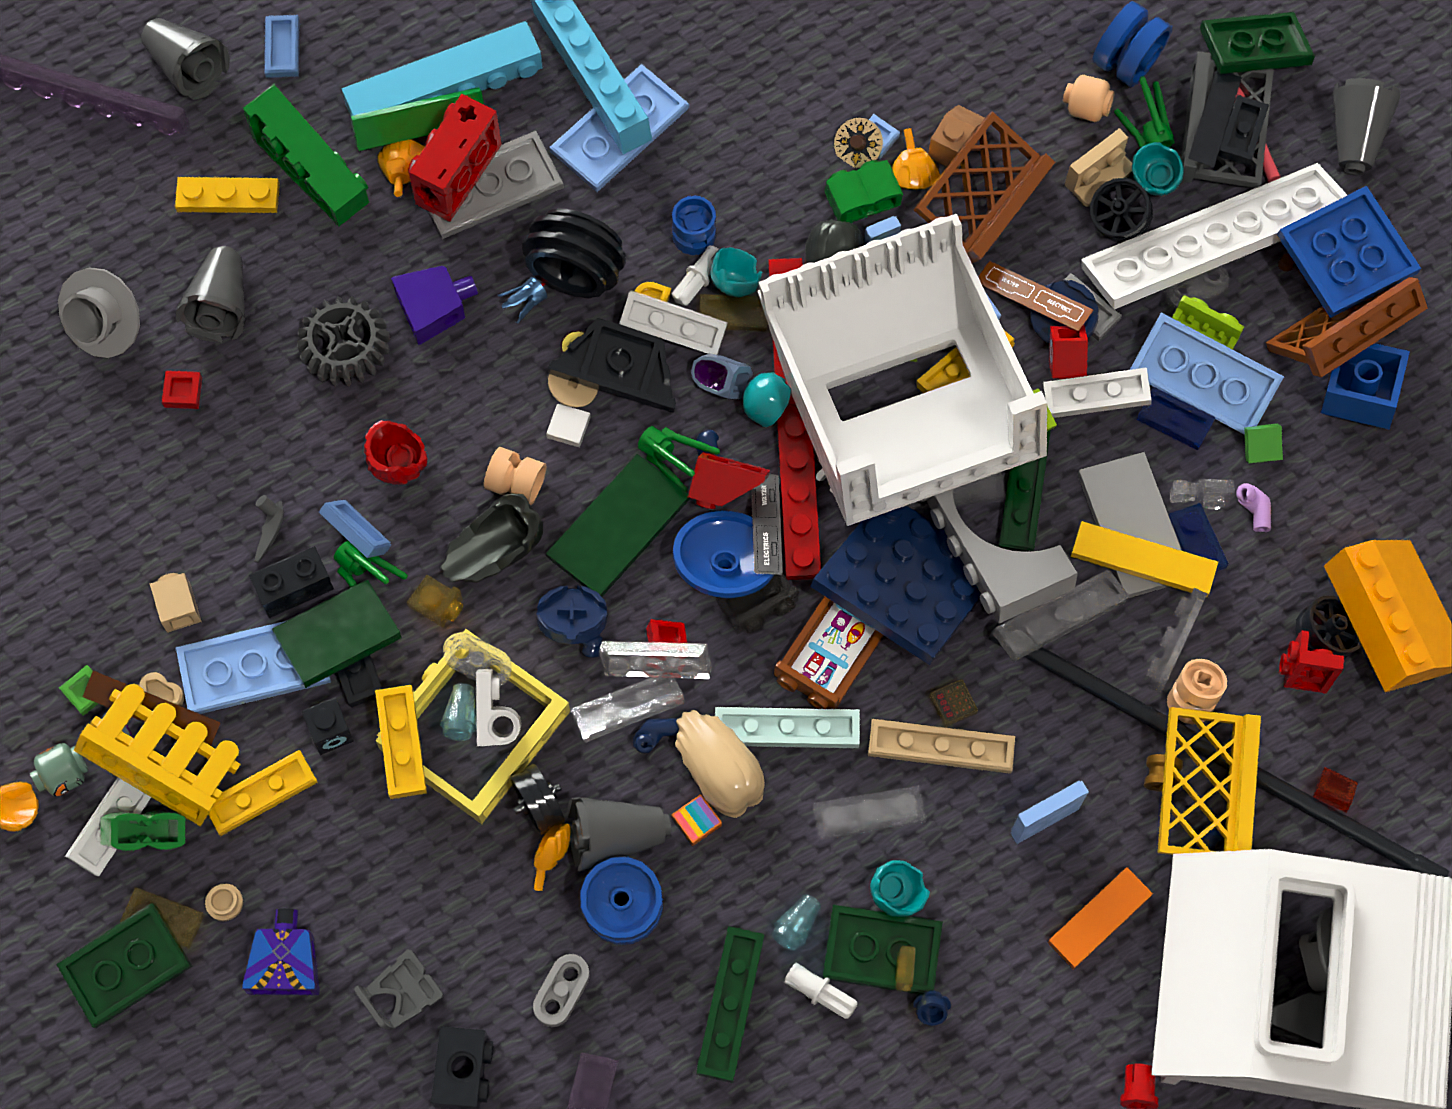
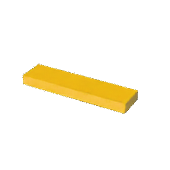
M1081 521L1071 557L1203 597H1208L1218 565L1217 561L1083 521Z

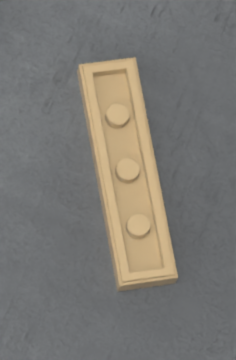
M872 719L868 756L1012 773L1015 736Z

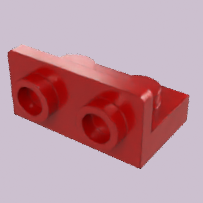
M1301 630L1296 640L1290 641L1287 654L1283 653L1281 655L1279 674L1285 675L1284 687L1327 693L1343 671L1344 656L1334 655L1332 651L1327 649L1308 651L1309 631Z

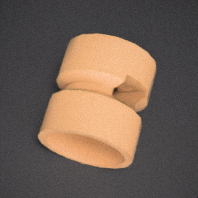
M498 447L488 465L484 478V489L500 495H505L507 492H510V494H523L528 499L529 504L532 505L543 484L547 468L546 463L530 457L520 460L519 453Z
M1191 660L1184 666L1167 696L1168 708L1176 707L1212 712L1227 688V678L1224 671L1210 660ZM1178 717V720L1183 723L1195 725L1190 718Z

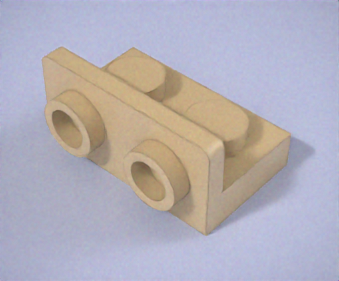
M1120 128L1069 167L1065 186L1086 207L1090 206L1095 191L1103 183L1114 178H1127L1132 174V162L1125 156L1126 152L1124 151L1128 136Z

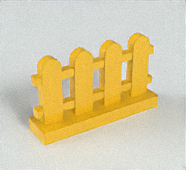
M127 685L122 692L114 689L109 697V700L114 702L103 719L95 716L91 723L87 724L79 736L74 751L201 827L214 803L217 802L223 792L217 788L228 771L235 774L241 765L235 761L239 753L238 746L234 742L227 740L222 741L216 749L204 742L208 733L207 728L200 722L188 724L185 730L173 724L176 710L168 703L157 705L153 711L143 706L142 702L145 692L139 685ZM133 715H136L146 722L137 735L132 738L122 731ZM165 733L177 740L166 757L154 751ZM196 753L209 759L198 776L186 770V767Z

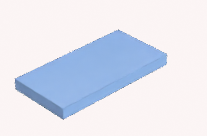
M642 64L624 81L649 119L652 135L651 141L622 154L595 109L592 108L550 146V152L596 192L604 187L689 109V103Z
M1163 313L1158 317L1130 370L1147 368L1149 385L1244 434V427L1258 425L1284 376Z
M284 622L176 647L187 709L199 714L331 683V678L328 676L307 688L304 687L272 631V628Z

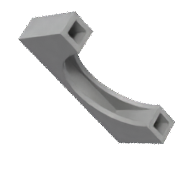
M955 488L921 500L922 502L927 501L932 509L930 514L935 526L938 529L943 528L948 537L947 544L953 556H959L962 560L964 574L971 585L976 584L981 593L980 600L985 611L988 614L993 613L999 624L1075 590L1078 573L1061 545L1041 551L1020 552L1003 549L984 541L975 535L960 518L953 498Z

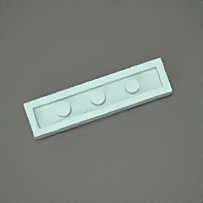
M715 707V716L719 717L726 726L731 728L746 746L859 748L860 745L859 710Z

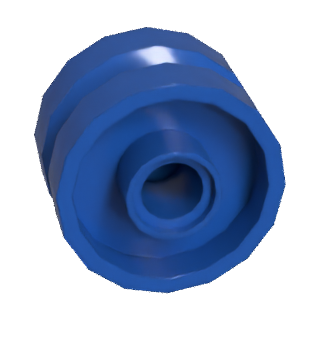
M1131 1L1117 14L1108 26L1095 49L1092 62L1105 71H1111L1117 67V79L1128 87H1134L1140 82L1139 78L1146 75L1162 53L1172 33V26L1159 17L1148 21V10L1137 2Z
M614 857L597 864L586 876L580 891L581 909L590 929L602 940L616 945L634 944L648 937L658 926L663 912L662 889L655 873L643 862L629 857ZM626 894L629 897V901L626 905L619 906L615 903L616 896Z

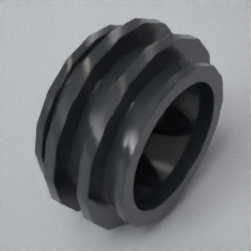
M562 208L548 210L543 216H538L531 222L529 226L530 234L524 239L522 250L526 257V267L541 282L560 292L583 298L600 297L605 291L611 290L617 285L619 272L626 264V255L622 249V240L604 222L588 214Z

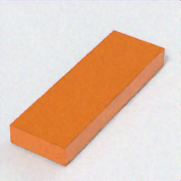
M1126 867L1047 943L1074 970L1143 905L1153 893Z

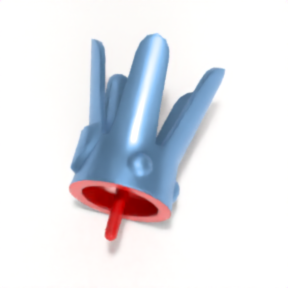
M531 276L523 285L498 294L499 297L518 291L502 304V309L529 300L519 314V319L516 322L519 323L534 306L548 297L543 287L546 284L540 283L535 277Z

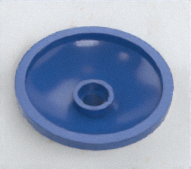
M714 511L699 515L687 522L675 538L673 561L677 572L691 587L707 595L721 598L746 596L763 588L774 576V574L754 573L753 519L746 514L733 511Z

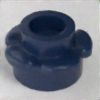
M931 990L916 997L914 1008H916V1014L922 1023L926 1025H939L946 1020L947 1010L951 1008V1002L948 997L942 996L940 992Z

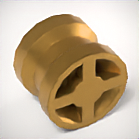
M1156 754L1147 757L1146 766L1149 768V775L1144 780L1145 788L1162 792L1165 755ZM1175 757L1174 767L1178 772L1183 769V761ZM1174 776L1172 787L1178 783ZM1181 786L1173 793L1179 792L1181 790Z

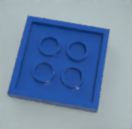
M1367 186L1279 229L1277 234L1330 318L1399 284L1408 277L1417 275L1421 270V267Z

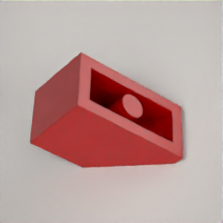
M702 452L697 459L695 475L692 479L688 497L696 499V504L709 509H715L716 505L722 507L764 483L769 476L770 470Z

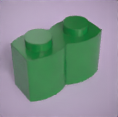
M888 160L868 161L857 171H837L829 177L825 185V195L837 221L852 223L870 215L900 206L903 192Z
M161 811L147 812L142 815L126 812L110 813L101 817L100 844L109 848L126 851L141 849L145 846L165 850L178 848L185 844V817L176 813Z

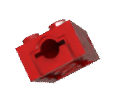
M464 94L460 95L455 104L451 103L447 107L443 122L438 129H433L426 140V147L420 156L416 155L413 157L408 167L417 206L451 222L502 145L496 110Z

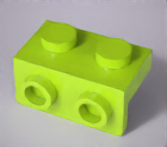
M1185 295L1181 298L1172 316L1173 319L1232 350L1244 329V326L1239 324L1238 320L1232 315L1220 314L1208 308V305L1203 300L1195 297L1189 298Z

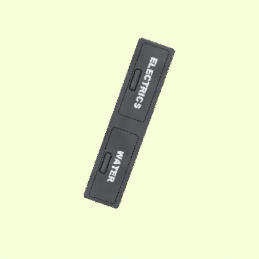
M769 473L764 483L752 489L754 573L756 574L783 573L779 475Z

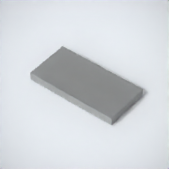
M534 131L501 145L451 222L431 212L429 213L441 238L444 239L563 189L564 184L537 131Z
M1144 452L1078 471L1080 483L1097 526L1182 551ZM1113 569L1123 599L1170 587Z

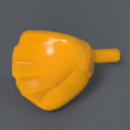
M904 129L907 150L903 151L894 161L892 171L900 188L914 190L929 188L939 178V169L926 151L922 148H915L912 129Z
M411 139L387 144L377 156L378 164L385 177L391 184L395 185L394 195L396 197L402 196L403 185L410 182L408 167L411 160L416 155L420 156L425 146Z
M22 781L0 786V829L11 832L21 831L22 828H26L35 820L38 814L37 810L39 809L38 799L32 785Z
M570 824L554 825L549 828V831L542 838L534 858V867L537 869L534 890H543L546 871L553 869L557 865V861L565 856L570 841Z

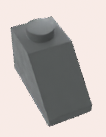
M1321 991L1309 992L1272 1008L1270 1032L1303 1046L1322 1049L1327 993Z

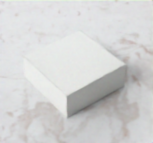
M557 403L546 433L547 438L580 448L591 418L590 413Z

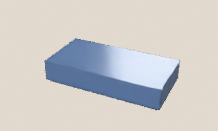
M298 15L265 16L266 78L299 76Z
M346 500L324 503L319 513L366 558L384 555L391 547V542Z

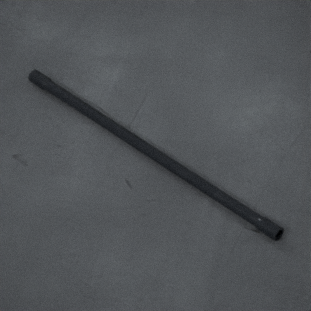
M997 623L989 640L1014 654L1022 655L1167 736L1168 716L1029 640L1026 635L1004 623ZM1177 722V731L1186 742L1197 734V732ZM1200 736L1189 745L1194 752L1207 759L1217 752L1210 741L1204 736ZM1226 749L1227 753L1231 756V751ZM1221 755L1212 760V762L1228 771L1230 770V766ZM1257 766L1256 786L1403 867L1407 871L1448 877V869L1420 854L1411 852Z

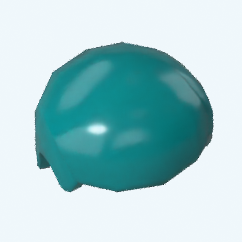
M1160 142L1142 146L1133 157L1131 169L1134 181L1138 182L1148 194L1155 196L1168 195L1174 192L1183 180L1184 165L1177 151L1162 145Z
M729 247L719 249L715 254L710 275L714 285L721 292L739 298L755 292L759 286L762 272L759 271L757 273V260L754 256L743 250Z
M774 372L760 373L752 379L745 388L743 395V408L746 415L762 427L767 428L773 425L784 412L791 396V388L785 384L786 380Z
M891 860L878 867L870 884V891L875 905L890 916L907 917L923 909L930 893L924 886L923 873L906 861Z

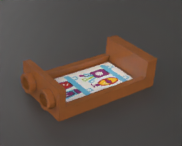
M824 596L782 661H778L775 665L774 676L778 678L776 680L777 683L790 692H795L797 689L807 695V701L817 709H837L884 635Z

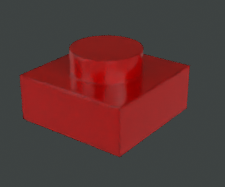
M166 371L162 395L164 408L199 409L203 378L201 373Z
M651 619L646 627L650 657L684 660L688 653L685 624L682 622Z

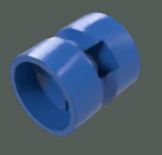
M687 196L679 200L674 206L672 212V235L677 249L685 254L701 255L708 246H713L716 238L715 208L707 199L700 196Z

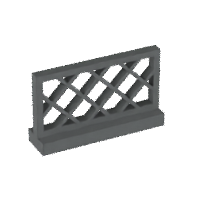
M1198 51L1191 72L1181 160L1184 165L1182 181L1191 183L1193 178L1252 188L1260 187L1274 69L1231 73L1237 76L1241 75L1242 79L1239 87L1247 98L1269 104L1254 151L1256 159L1253 156L1250 165L1254 168V177L1241 175L1235 168L1239 163L1230 162L1218 156L1216 159L1223 165L1222 168L1217 171L1202 169L1203 163L1188 159L1214 80V71H1217L1214 60L1210 59L1211 53ZM1250 77L1264 79V87L1254 93L1245 83V80Z

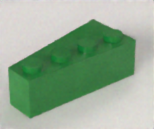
M274 84L243 108L254 142L338 227L369 203L366 192L368 185L358 173L353 174L348 169L343 158L337 152H333Z

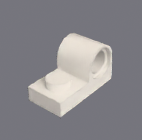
M478 669L476 672L477 746L509 744L517 738L521 728V719L515 710L504 706L493 707V700H500L499 678H493V669ZM500 716L508 717L512 720L514 729L509 734H499L493 727V721Z

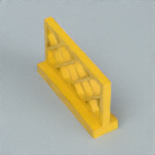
M1176 707L1169 708L1157 853L1173 855L1216 852L1210 851L1201 840L1214 827L1224 837V851L1252 850L1261 716L1250 714L1239 716ZM1178 717L1190 718L1201 731L1186 742L1177 731ZM1201 720L1212 722L1205 726ZM1218 722L1233 724L1232 739L1224 746L1209 731ZM1203 734L1217 750L1204 762L1189 746ZM1177 740L1181 747L1175 751ZM1230 746H1231V756H1230V755L1227 753V751H1226V749H1227L1228 747H1230ZM1183 750L1186 751L1198 766L1184 778L1174 767L1175 757ZM1219 755L1230 766L1229 776L1221 782L1216 779L1206 766ZM1200 770L1214 786L1202 798L1187 783ZM1174 776L1178 783L1172 787ZM1229 781L1227 792L1223 785ZM1180 786L1184 788L1195 802L1182 814L1171 803L1172 793ZM1217 790L1227 801V811L1219 818H1216L1204 803ZM1196 807H1199L1211 821V824L1198 835L1184 819ZM1170 812H1171L1172 815L1176 818V819H1174L1171 823H1170ZM1226 818V824L1224 828L1220 822ZM1179 822L1192 840L1183 847L1168 846L1169 829ZM1196 843L1200 849H1192L1189 847Z

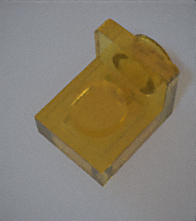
M426 575L407 601V605L443 628L448 620L453 622L459 616L463 608V603H461L463 598L461 591L455 586L450 589L429 575Z

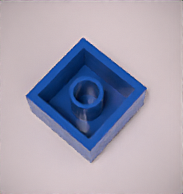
M1374 343L1332 370L1321 414L1390 429L1410 351Z

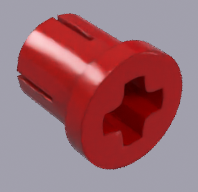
M1129 1064L1125 1067L1124 1094L1120 1096V1105L1128 1109H1157L1159 1107V1098L1155 1096L1156 1076L1152 1075L1151 1065Z

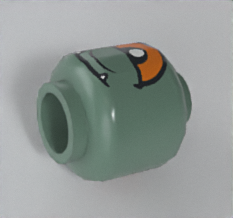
M59 743L35 756L34 766L36 770L30 772V775L39 792L46 789L50 795L59 797L84 783V773L89 770L83 757L74 751L75 746L70 748L65 743Z

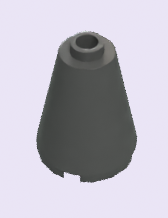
M161 18L153 19L144 26L141 34L142 44L180 94L197 100L208 96L221 84L215 81L220 77L222 71L227 74L230 64L228 49L221 41Z
M1366 78L1346 79L1345 86L1341 87L1339 82L1335 84L1333 102L1338 163L1340 167L1345 169V173L1363 175L1365 171L1372 169L1400 102L1401 92L1397 87L1393 86L1392 91L1384 88L1383 81Z
M221 246L210 250L177 306L176 320L178 324L181 320L186 325L184 331L189 335L204 341L222 342L221 336H233L232 340H234L243 333L245 326L243 262L240 254L231 247Z
M582 797L571 798L568 804L567 818H574L570 831V850L575 867L579 866V872L593 869L597 864L610 858L627 857L661 845L665 842V837L671 834L669 815L663 814L660 807Z

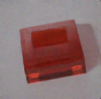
M1324 767L1318 779L1313 797L1347 813L1352 805L1358 783Z

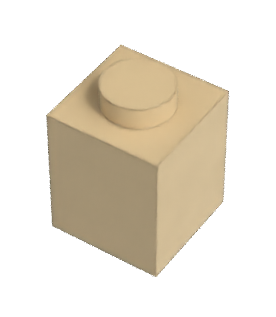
M185 573L166 574L160 577L157 582L150 584L160 622L167 633L202 622L191 584Z

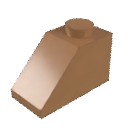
M957 105L945 114L930 140L928 155L932 160L947 167L985 118Z

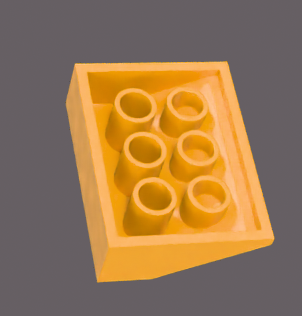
M1371 540L1345 547L1324 565L1385 693L1452 673V623L1411 540Z

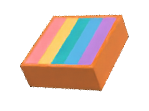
M701 794L671 814V818L692 846L722 826L721 820Z

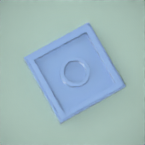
M1082 781L1070 785L1020 813L1010 834L1017 844L1079 810L1089 791Z

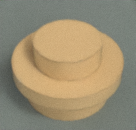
M219 884L213 887L207 894L205 900L206 910L211 917L218 921H229L235 918L242 910V894L233 885Z

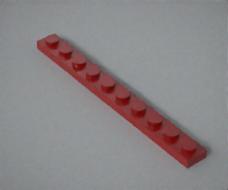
M802 258L768 259L769 277L800 268L802 266ZM772 338L774 373L786 380ZM791 394L788 405L777 420L786 580L814 579L821 570L814 447Z

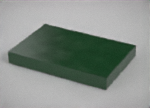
M1294 12L1203 20L1201 23L1200 31L1219 74L1313 64L1315 55Z
M368 580L272 628L274 636L305 688L402 638L400 631Z
M155 903L149 904L56 964L93 1028H98L193 967Z
M833 905L822 979L827 977L831 981L921 995L927 991H934L943 921L910 916H890L884 912ZM915 953V959H914L915 961L913 962L914 964L912 965V958H913V954Z

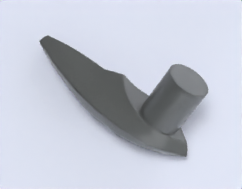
M266 495L261 496L256 502V506L267 514L266 521L262 526V536L254 560L257 563L260 562L274 543L282 526L284 516L282 502L278 501L275 504Z

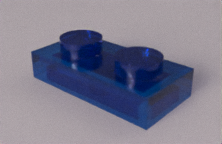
M1153 387L1150 392L1151 405H1144L1136 420L1199 450L1215 417Z
M1201 503L1168 514L1182 551L1217 561L1216 572L1228 567L1229 563Z

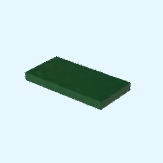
M636 454L548 550L546 556L579 584L598 592L603 597L690 500L688 493L639 454Z

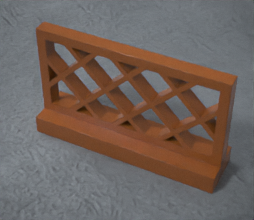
M992 111L986 116L914 208V211L927 223H931L933 220L940 218L936 217L926 208L932 199H943L945 217L953 215L951 198H965L967 216H958L960 221H968L969 236L962 243L973 264L983 258L1055 164V161L1047 154L1040 156ZM990 125L1000 132L1001 144H987L986 130ZM1018 149L1027 158L1022 167H1012L1010 150ZM988 150H1002L1004 167L990 168ZM970 151H981L983 168L969 169L967 154ZM961 163V169H956ZM1005 173L1006 188L1004 191H993L991 174ZM970 174L984 175L985 191L972 192ZM951 175H962L964 192L950 193L949 177ZM986 197L988 211L985 215H974L973 198Z
M1408 277L1399 284L1332 318L1329 317L1322 306L1267 341L1266 345L1269 352L1308 364L1312 374L1322 378L1427 310L1428 307L1419 280Z

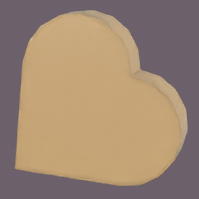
M151 672L141 679L139 686L145 692L182 706L184 702L182 689L175 683H168L162 674Z

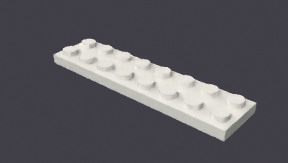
M1316 163L1081 259L1082 270L1115 310L1280 242L1277 236L1279 229L1347 196V194Z

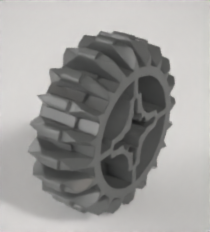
M337 296L336 304L330 305L324 299V309L322 310L312 306L311 313L313 318L303 317L304 328H298V336L301 340L297 341L298 351L301 352L300 359L303 364L307 365L308 372L312 375L318 373L317 376L322 383L330 377L331 383L335 387L340 382V378H344L345 384L350 387L352 377L357 376L358 381L363 383L365 380L364 372L367 371L370 375L375 376L376 369L374 364L384 366L385 360L383 355L389 354L390 351L387 344L390 342V334L386 330L387 324L385 319L380 318L379 311L376 308L370 309L369 304L365 300L357 305L356 299L352 296L347 303H343L342 298ZM361 326H364L371 333L368 345L362 343V339L358 337ZM319 337L324 338L325 342L329 344L327 347L328 353L325 357L317 351Z

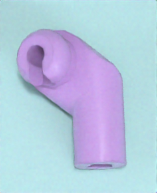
M1248 483L1240 485L1237 488L1236 496L1240 504L1253 514V530L1256 532L1271 531V502L1269 497L1253 485Z

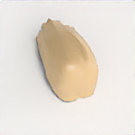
M696 710L683 712L682 717L676 720L679 732L676 734L675 746L681 753L683 763L699 786L705 800L718 812L734 818L743 815L747 807L759 804L763 800L765 782L763 771L756 757L738 738L735 732L726 726L719 717L708 714L700 715Z

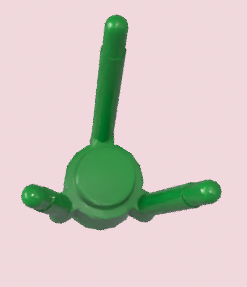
M1141 76L1139 81L1152 120L1143 126L1144 132L1141 134L1120 109H1115L1114 113L1137 140L1140 148L1154 142H1160L1162 145L1170 147L1174 143V136L1169 126L1159 82H1153L1157 103L1156 108L1146 78Z
M654 426L649 427L640 437L638 449L647 454L646 459L653 463L665 476L686 492L688 490L687 487L662 462L667 460L688 476L693 477L695 475L691 468L672 455L674 443L671 441L674 440L715 455L720 453V450L716 447L677 434L667 427L662 431Z
M348 540L334 554V561L340 565L337 573L346 580L350 588L358 585L352 575L360 576L366 570L382 583H389V578L373 566L371 561L401 579L405 580L408 577L405 572L379 556L366 558Z

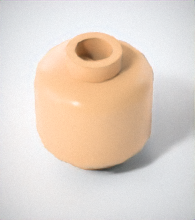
M1080 75L1074 84H1067L1063 102L1068 103V112L1071 116L1098 122L1102 116L1107 117L1109 115L1114 99V91L1110 90V84L1105 80Z

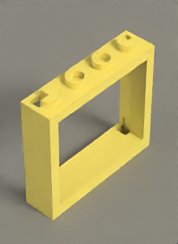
M465 629L460 637L457 636L453 642H448L444 649L446 654L439 663H432L422 676L423 682L414 692L417 719L470 653L546 707L473 801L423 765L427 785L480 824H483L512 787L510 776L517 772L521 773L526 769L570 713L568 701ZM379 732L376 743L383 752L381 732Z

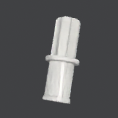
M708 246L694 266H688L686 276L672 292V297L677 304L687 306L703 286L709 285L713 262L711 258L719 250L718 248Z
M797 962L792 966L785 978L784 983L812 999V1004L816 1005L819 1002L843 1018H849L857 1006L855 999L830 985V979L827 977L822 979Z

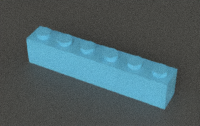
M531 0L534 14L622 154L651 141L652 135L646 113L573 0Z
M524 21L342 88V92L350 116L477 87L481 91L488 88L498 89L503 87L507 81L520 76L522 78L531 77L539 69H542L541 51L527 22Z

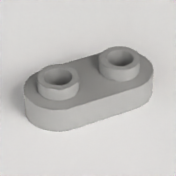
M567 954L557 959L533 1003L535 1016L543 1025L557 1027L565 1023L570 1017L590 978L588 965L583 958L575 954ZM569 969H574L578 972V977L574 981H567L564 978V973ZM557 1002L560 1005L559 1011L553 1015L547 1013L546 1006L548 1003Z

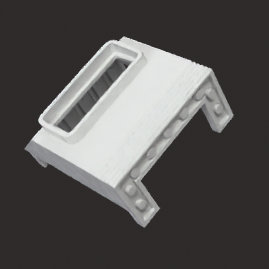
M957 214L937 218L931 223L914 229H905L896 235L882 240L870 241L859 248L838 252L830 258L815 263H806L798 269L783 274H775L759 282L760 290H758V294L787 384L791 388L792 397L847 526L1047 456V401L1042 391L1033 393L964 249L962 243V224ZM957 346L970 374L969 378L846 421L840 419L828 389L939 350Z
M1272 849L1173 854L1152 1075L1161 1076V1083L1176 1085L1181 1080L1362 1109H1446L1452 1012V878ZM1282 891L1333 899L1322 1049L1276 1042L1270 1039Z

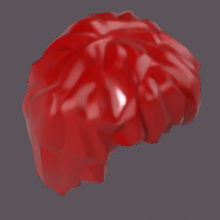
M381 420L379 423H375L365 435L364 454L366 455L368 471L375 478L387 484L406 485L408 481L419 477L420 472L427 466L428 458L421 438L413 433L405 424Z

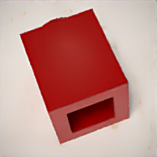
M1085 325L1079 331L1068 326H1050L1049 365L1052 379L1059 378L1062 380L1087 376L1088 338Z

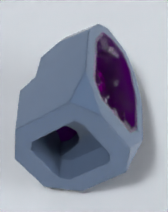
M706 354L694 360L691 370L692 378L700 388L728 399H742L745 388L753 378L751 367L747 364L715 354Z

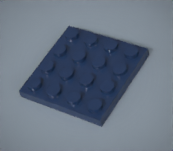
M907 505L861 521L814 577L810 586L928 665L933 662L980 601L981 594L976 584L971 585L968 582L963 570L964 564L960 557H954L951 553L945 531L942 528L938 529L932 521Z

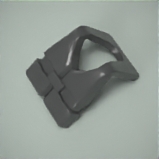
M407 949L396 959L397 962L393 966L389 965L366 988L360 985L354 988L355 993L378 1025L389 1031L398 1028L424 1012V1008L427 1006L432 1007L444 998V993L432 976L425 975L426 968L412 950ZM377 994L396 995V1005L391 1018L387 1019L381 1015L369 999Z

